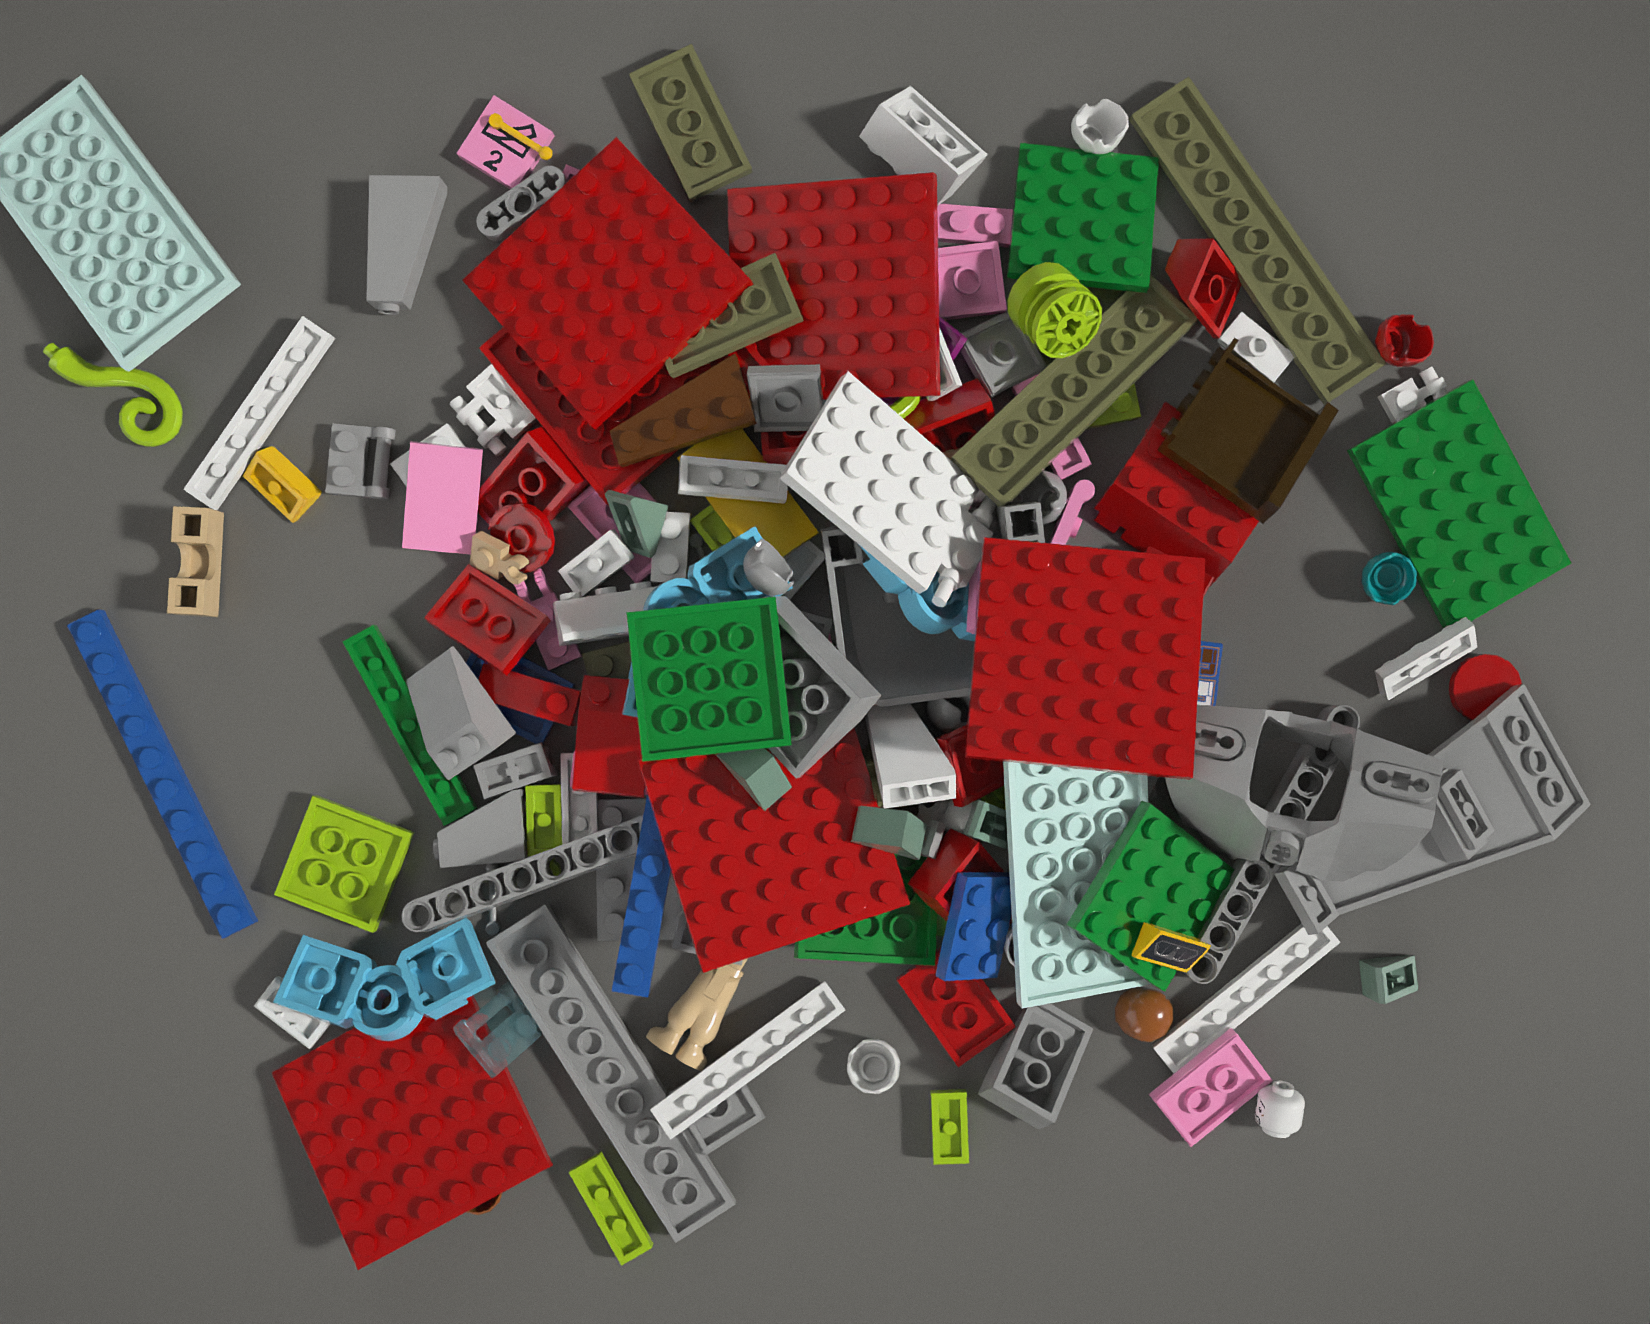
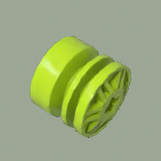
M1045 262L1030 268L1013 285L1007 300L1008 314L1012 322L1023 334L1029 337L1030 341L1042 353L1050 358H1065L1079 352L1097 334L1102 321V307L1098 298L1082 285L1068 269L1059 263Z

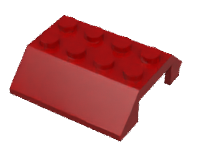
M1165 401L1113 483L1106 488L1096 503L1094 509L1099 511L1094 521L1112 533H1115L1120 526L1123 527L1125 530L1120 538L1140 552H1145L1150 545L1168 555L1205 558V573L1214 577L1210 585L1212 586L1232 563L1259 521L1158 451L1159 446L1165 439V437L1160 435L1161 431L1172 417L1178 419L1181 415L1175 407Z

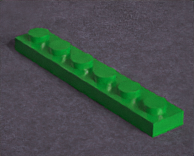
M371 625L344 640L345 648L443 826H447L478 809L460 775L457 774L450 780H447L428 754L406 683L407 679L378 626Z

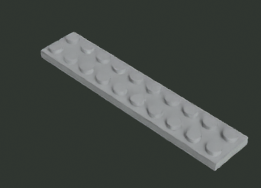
M546 903L487 941L488 948L674 1242L677 1243L736 1205V1199L708 1155L704 1156L689 1128L687 1127L670 1140L650 1111L652 1107L669 1094L549 904Z

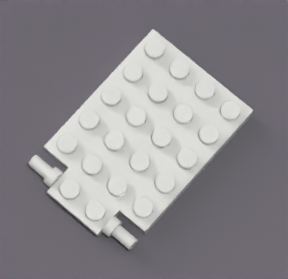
M849 371L840 377L779 477L918 594L928 589L936 572L940 573L938 578L939 586L932 598L933 604L938 607L946 605L952 591L968 585L982 557L984 537L991 538L993 532L988 528L993 521L992 513L996 504L985 495L980 507L975 509L972 514L969 513L968 510L979 491V488L973 483L972 479L965 475L954 462Z

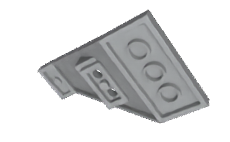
M1524 683L1511 687L1474 720L1428 754L1443 761L1436 812L1432 829L1404 857L1383 871H1365L1344 882L1319 881L1311 875L1296 871L1297 861L1293 865L1282 866L1274 873L1308 935L1319 934L1334 919L1346 912L1554 841L1591 805ZM1412 785L1416 791L1426 792L1422 785Z

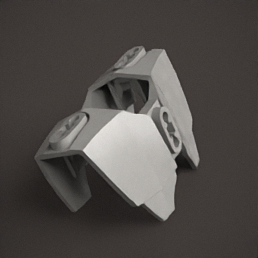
M1197 705L1193 778L1187 780L1165 777L1173 805L1183 824L1196 830L1211 851L1227 856L1232 860L1245 859L1253 862L1257 861L1258 863L1261 853H1263L1267 861L1277 865L1290 866L1297 861L1296 871L1311 875L1319 881L1344 882L1365 871L1385 870L1416 847L1432 829L1443 770L1442 760L1332 720L1329 722L1286 711ZM1280 737L1279 740L1315 746L1327 751L1330 748L1340 758L1349 772L1342 804L1336 818L1332 821H1307L1268 812L1250 801V781L1257 746ZM1412 785H1422L1426 792H1418Z

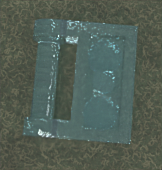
M510 982L503 984L498 989V994L469 1019H462L453 1027L456 1036L491 1078L497 1076L543 1035ZM507 1005L513 1014L484 1039L480 1040L476 1035V1031Z

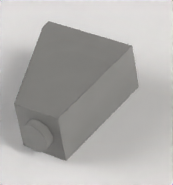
M525 788L512 790L437 832V839L433 840V854L435 860H439L440 868L515 862L528 858Z

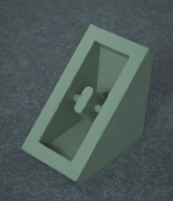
M608 490L605 493V497L621 539L631 552L652 558L656 554L668 505Z
M765 748L719 753L716 755L763 811L792 788L774 756Z
M974 801L963 834L1008 850L1006 810L984 801Z
M858 806L851 842L919 860L927 824L909 811Z
M1415 955L1359 960L1362 993L1369 999L1379 1004H1387L1418 991Z

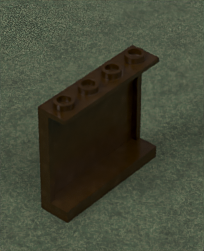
M1234 337L1226 348L1219 346L1207 362L1212 366L1209 371L1204 369L1192 385L1196 392L1194 395L1188 392L1176 410L1181 415L1178 419L1172 417L1161 431L1160 435L1165 437V439L1159 446L1158 451L1264 524L1281 508L1339 410L1327 402L1316 413L1233 355L1231 352L1239 341Z

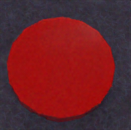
M525 502L511 503L496 511L489 521L488 530L491 529L490 535L509 544V554L513 556L520 554L529 560V564L518 569L523 573L532 572L545 565L552 556L555 545L553 527L546 515L536 506Z
M1478 654L1466 658L1460 663L1461 665L1457 670L1453 672L1449 682V695L1453 707L1466 719L1472 721L1507 690L1515 685L1522 684L1519 672L1508 660L1498 655Z

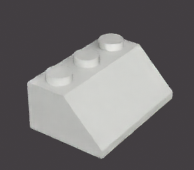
M911 86L879 104L859 136L867 144L871 152L881 156L893 167L897 175L930 172L937 174V206L952 196L988 155Z
M647 581L630 584L631 590L617 592L616 587H605L596 589L595 596L581 597V592L561 594L560 601H554L553 603L559 646L629 636L626 612L643 611L647 597L656 587H652L651 582Z

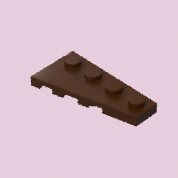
M736 354L731 355L610 430L619 465L626 467L757 424Z

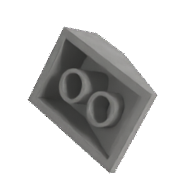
M454 646L406 680L426 750L447 780H450L516 734Z
M1050 1003L1022 1009L1014 1023L1016 1027L1008 1033L994 1057L978 1092V1095L1036 1129H1041L1055 1123L1093 1031V1028Z

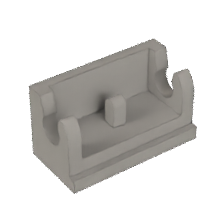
M538 743L473 765L484 799L557 776L556 767L551 764L548 756L550 754L549 748L543 746L542 743Z

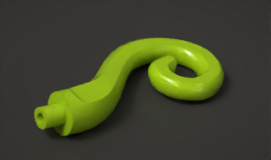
M50 343L44 348L43 353L50 358L48 366L58 375L72 383L85 387H136L149 392L160 402L163 408V419L157 428L150 431L140 429L135 423L137 414L143 412L151 415L156 412L157 408L150 399L135 397L125 402L119 413V425L125 436L132 442L145 447H157L168 443L179 433L183 419L181 403L171 386L160 377L135 368L128 372L121 367L93 365L84 360L70 347L60 349L54 343Z

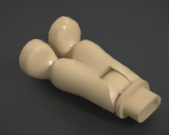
M747 959L743 960L742 966L732 963L705 973L700 971L687 991L670 1009L667 1026L651 1028L646 1038L664 1052L672 1055L683 1033L690 1029V1035L679 1048L676 1058L696 1070H704L707 1065V1058L703 1053V1047L714 1040L724 1013L737 989L741 977L744 975L741 969Z

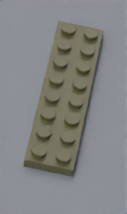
M1150 274V284L1147 293L1126 291L1102 314V321L1097 334L1086 347L1074 355L1056 358L955 453L951 461L965 475L969 476L973 483L998 507L1008 505L1196 324L1197 317Z

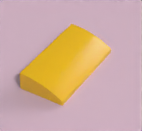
M743 429L699 442L681 454L685 456L767 463L763 460V456ZM681 455L677 457L679 463H680ZM788 490L785 504L705 496L735 538L755 526L762 538L768 541L783 558H786L819 533Z

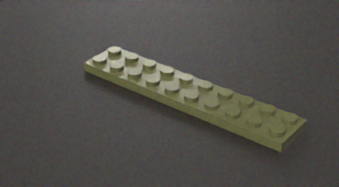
M1189 76L1130 116L1129 121L1152 155L1159 159V165L1209 238H1214L1234 265L1241 285L1281 343L1290 350L1294 356V362L1324 405L1386 364Z

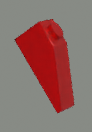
M483 663L478 681L495 704L564 725L577 726L581 690L515 671H510L505 676L491 665Z

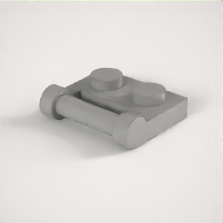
M332 423L325 493L388 500L390 488H386L390 447L391 441H395L396 430L387 427ZM373 439L377 440L372 486H365L369 440Z

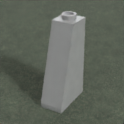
M369 175L366 301L375 309H378V313L397 315L399 310H411L447 196V186L440 176Z

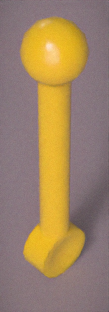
M494 113L489 116V124L493 129L501 128L537 151L543 160L552 158L553 151L550 147L540 146L507 125L499 114Z

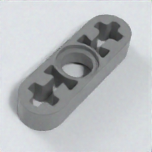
M555 166L541 168L484 207L477 216L476 223L478 229L492 241L504 240L568 182V179ZM551 177L556 181L555 184L557 186L553 191L548 188L547 180ZM536 187L543 199L539 200L532 189ZM523 195L530 196L532 200L530 208L525 212H517L515 210L517 198ZM506 207L515 218L510 220L503 209ZM494 216L498 219L499 228L496 230L490 227V219Z

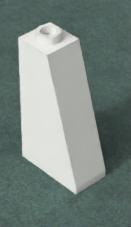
M908 703L880 707L874 704L864 717L883 808L955 799V769L912 705Z

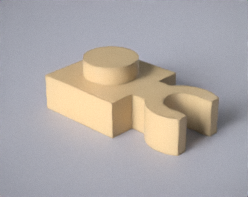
M483 531L472 536L470 565L497 580L505 576L512 584H520L527 579V575L521 573L518 569L528 565L529 560L520 554L514 556L509 554V544Z

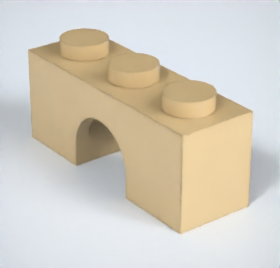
M173 506L171 542L179 546L181 567L176 578H169L167 613L182 616L218 617L223 512L210 508Z

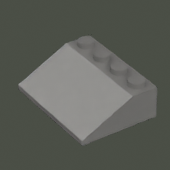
M772 596L776 597L792 745L768 749L795 778H800L863 719L880 698L881 694L786 596Z

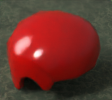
M1412 314L1392 315L1386 318L1378 328L1375 346L1384 361L1392 366L1410 367L1423 362L1432 353L1434 339L1430 326L1417 324L1413 320L1414 315Z

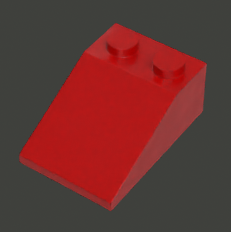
M542 426L526 432L479 488L478 513L489 524V521L499 509L511 503L525 502L536 506L551 522L576 499L589 482Z
M584 675L578 711L572 782L573 791L645 797L646 788L637 762L642 759L638 718L622 714L629 685L628 679Z
M950 828L941 840L936 859L927 858L908 882V885L929 907L947 922L958 872L1004 871L979 841Z

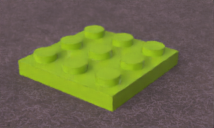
M314 795L311 798L274 895L374 933L378 929L415 832Z

